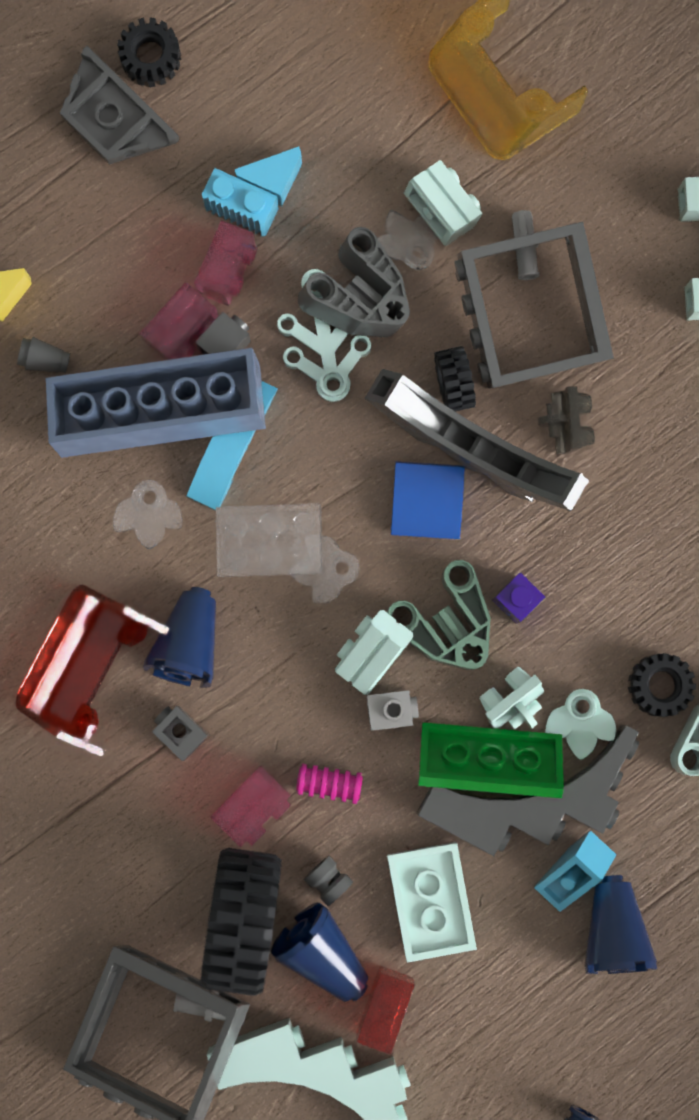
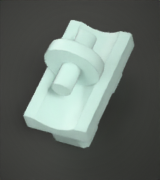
M517 667L505 678L506 683L513 690L511 694L503 699L493 687L479 698L486 711L485 714L489 723L495 729H499L506 722H509L514 729L524 722L531 729L537 725L532 715L542 708L538 701L535 700L545 692L541 686L542 682L536 675L530 677L524 670Z

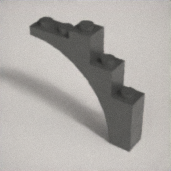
M382 369L364 398L416 440L439 447L461 466L485 474L510 495L531 502L536 499L572 511L589 481L581 473L537 457L486 431L435 399L403 374Z
M620 725L616 731L615 739L609 741L606 748L586 768L564 782L562 798L528 795L516 798H481L457 793L448 788L430 787L416 814L492 856H495L497 850L503 852L512 835L508 831L510 825L549 845L551 839L556 841L566 824L562 820L564 814L603 834L606 828L610 830L614 826L620 812L616 809L619 802L607 796L609 790L615 791L623 776V772L619 770L625 759L630 760L634 756L639 746V741L635 740L639 732L627 725Z

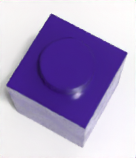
M520 572L492 601L515 624H518L545 596Z

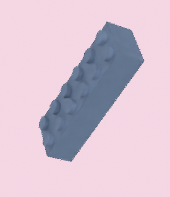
M253 348L46 378L49 444L61 458L266 429L260 363Z

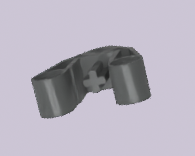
M365 227L354 228L341 245L338 254L342 264L355 275L353 280L346 288H343L329 275L315 273L308 278L298 294L297 301L299 307L307 314L351 335L391 337L407 321L410 313L402 275L371 230ZM353 245L359 246L363 252L357 251ZM311 290L320 292L323 298H317L312 294Z

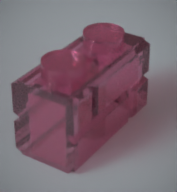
M185 282L140 332V335L144 342L158 352L165 360L190 357L196 349L193 344L219 315L214 305Z
M261 765L211 816V819L238 846L241 847L246 841L252 846L266 832L262 825L271 816L278 820L291 806L287 799L292 794Z

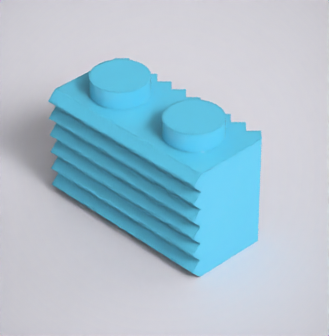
M216 168L213 170L202 192L206 211L211 210L212 214L217 213L219 217L224 216V219H230L231 223L236 221L237 226L242 224L243 228L248 227L249 231L254 230L255 234L260 233L261 237L267 234L279 208L278 196Z

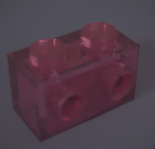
M221 220L194 281L198 294L227 306L230 305L233 296L237 297L244 283V277H242L247 265H252L258 249L255 246L252 232Z

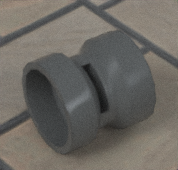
M330 855L323 859L304 878V881L311 888H316L320 892V898L327 906L337 900L353 883L347 874L338 871L336 862Z

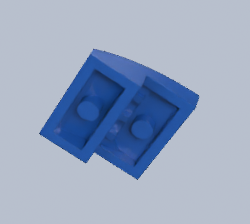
M395 461L391 535L460 539L465 467L461 465Z

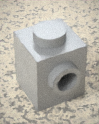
M409 690L366 695L371 731L413 726V718H419L417 698L410 697Z

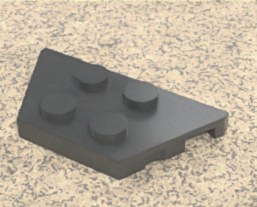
M88 46L83 49L81 64L77 74L73 76L70 84V94L65 98L60 114L109 165L176 144L180 140L178 134Z

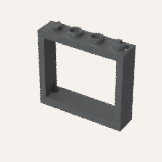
M583 222L463 250L457 254L458 260L454 261L455 274L458 282L463 281L466 292L465 295H462L463 309L466 316L471 315L474 328L469 330L470 339L474 350L479 349L482 362L477 364L478 373L481 375L482 383L487 382L488 389L614 359ZM565 238L591 353L501 375L474 260Z
M129 945L113 946L63 1070L74 1075V1078L79 1080L78 1084L85 1087L95 1086L103 1090L105 1098L116 1103L126 1102L134 1106V1112L141 1117L147 1119L157 1118L159 1120H204L250 1004L226 992L207 990L200 984L199 979ZM128 970L226 1017L189 1110L92 1061Z

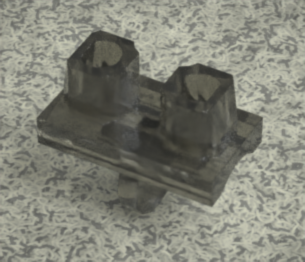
M572 386L566 387L563 391L552 393V403L546 404L547 415L538 418V426L548 427L549 438H555L556 454H568L594 444L595 436L592 426H580V415H586L591 412V395L578 393L577 387Z

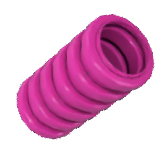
M303 763L302 767L300 766L296 791H298V795H303V792H306L309 797L318 794L320 799L330 796V800L333 801L337 797L341 798V802H346V799L352 800V804H357V801L360 799L363 776H361V772L351 775V771L346 770L345 774L340 773V769H335L332 772L329 771V767L319 770L317 765H313V768H307V764Z

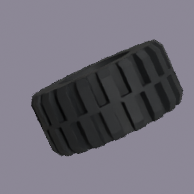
M226 848L220 851L200 984L207 990L256 996L263 992L282 860L276 854L235 848Z

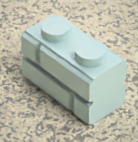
M440 160L426 171H422L413 177L404 191V195L444 246L449 245L459 236L464 235L476 226L483 214L480 211L481 207L476 197L472 194H467L461 187L457 173L452 168H446Z
M380 610L373 619L367 615L354 631L359 635V638L355 643L348 639L337 653V656L342 660L336 666L335 672L347 682L351 681L352 686L364 695H368L414 637L409 629L401 623H397L396 619L384 610Z

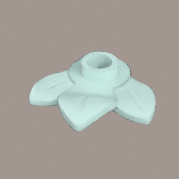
M578 689L567 697L564 706L556 708L551 712L547 720L545 733L562 734V738L566 737L567 743L574 755L581 760L594 750L598 738L606 741H613L615 739L616 724L612 715L601 708L599 698L595 693L587 689ZM581 700H586L589 703V710L582 714L578 711L577 704Z

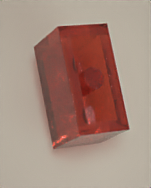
M379 966L356 1032L357 1043L390 1055L392 1054L415 987L413 977Z

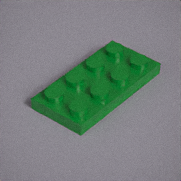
M422 722L418 786L562 798L564 791L562 734Z

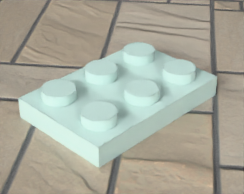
M457 842L387 854L406 962L477 950Z

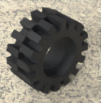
M144 18L138 19L140 25L135 26L133 22L128 24L129 32L123 29L121 32L122 40H118V55L125 73L127 72L128 78L132 81L136 79L138 85L144 86L146 81L149 87H155L154 81L158 80L163 85L166 83L165 77L168 76L172 79L175 76L174 69L179 70L181 52L178 39L173 29H168L167 23L161 20L158 25L156 18H150V23L145 24ZM147 42L159 44L162 48V55L159 60L153 63L140 61L137 57V50L142 44Z
M459 346L436 351L434 353L435 370L443 404L455 412L474 408L476 405L474 382L472 381V372L469 368L470 364L464 347Z
M666 653L655 654L641 659V662L633 667L632 670L634 672L632 675H629L628 681H631V687H628V690L633 695V698H631L633 703L639 706L638 709L642 712H647L651 716H674L689 707L687 705L688 702L693 701L694 695H692V692L696 690V684H693L692 678H695L694 672L689 671L687 662H682L680 657L676 655L671 656ZM659 671L668 673L673 678L675 684L673 693L665 699L655 697L649 689L651 677Z

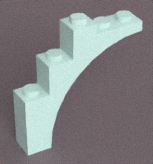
M290 1018L238 1036L217 1086L218 1090L243 1083L271 1081L303 1085L332 1096L353 1109L364 1120H408L403 1105L396 1106L395 1104L407 1100L405 1088L411 1085L404 1065L397 1067L394 1056L353 1071V1068L357 1067L358 1063L352 1046L345 1047L342 1037L301 1052L300 1048L305 1047V1041L299 1025L293 1027ZM215 1045L209 1047V1049H208V1052H207L208 1061H209V1059H210V1057H211V1054H212V1052H213V1049H214Z

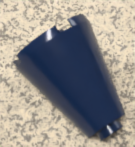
M191 587L190 591L182 592L145 659L143 665L145 671L152 667L154 668L153 676L184 686H190L192 680L201 681L200 688L211 687L214 672L216 600L210 597V591L200 587Z
M622 875L604 876L602 883L595 885L585 958V973L598 974V971H607L608 974L645 972L648 969L657 970V960L631 882H623Z
M319 902L309 905L294 917L298 923L290 931L285 927L280 932L272 946L271 954L276 958L277 962L341 1001L358 1000L368 988L366 984L368 974L329 910Z

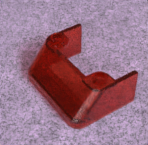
M86 585L77 586L70 593L17 693L15 702L17 710L56 738L102 757L105 750L89 740L96 732L99 723L97 711L90 704L122 644L133 647L142 642L147 635L148 626L165 635L169 628Z

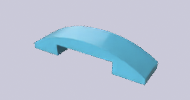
M261 381L264 414H266L278 388ZM256 430L213 436L193 478L187 497L218 511Z

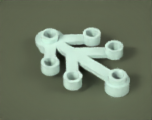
M319 269L307 271L302 277V287L311 275L324 272ZM311 290L314 296L323 298L320 292ZM281 315L277 321L279 332L283 336H293L321 355L323 369L306 359L302 350L298 347H289L285 350L283 354L284 364L290 369H299L315 380L318 394L326 401L337 402L344 399L350 390L348 375L360 358L370 353V339L367 336H355L351 341V350L337 366L335 352L349 333L336 327L331 333L328 323L314 317L317 335L299 324L294 315ZM291 320L294 323V327L291 330H285L281 327L282 322ZM363 341L367 344V349L362 352L357 351L354 347L355 343ZM290 353H297L300 356V360L297 363H290L287 357ZM330 380H336L339 382L340 387L335 391H331L327 388V383Z

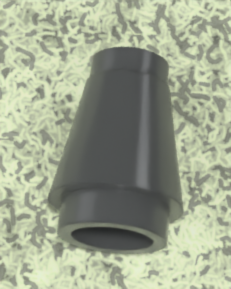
M32 337L31 340L23 338L17 365L24 366L25 370L66 373L71 353L64 352V350L35 337Z

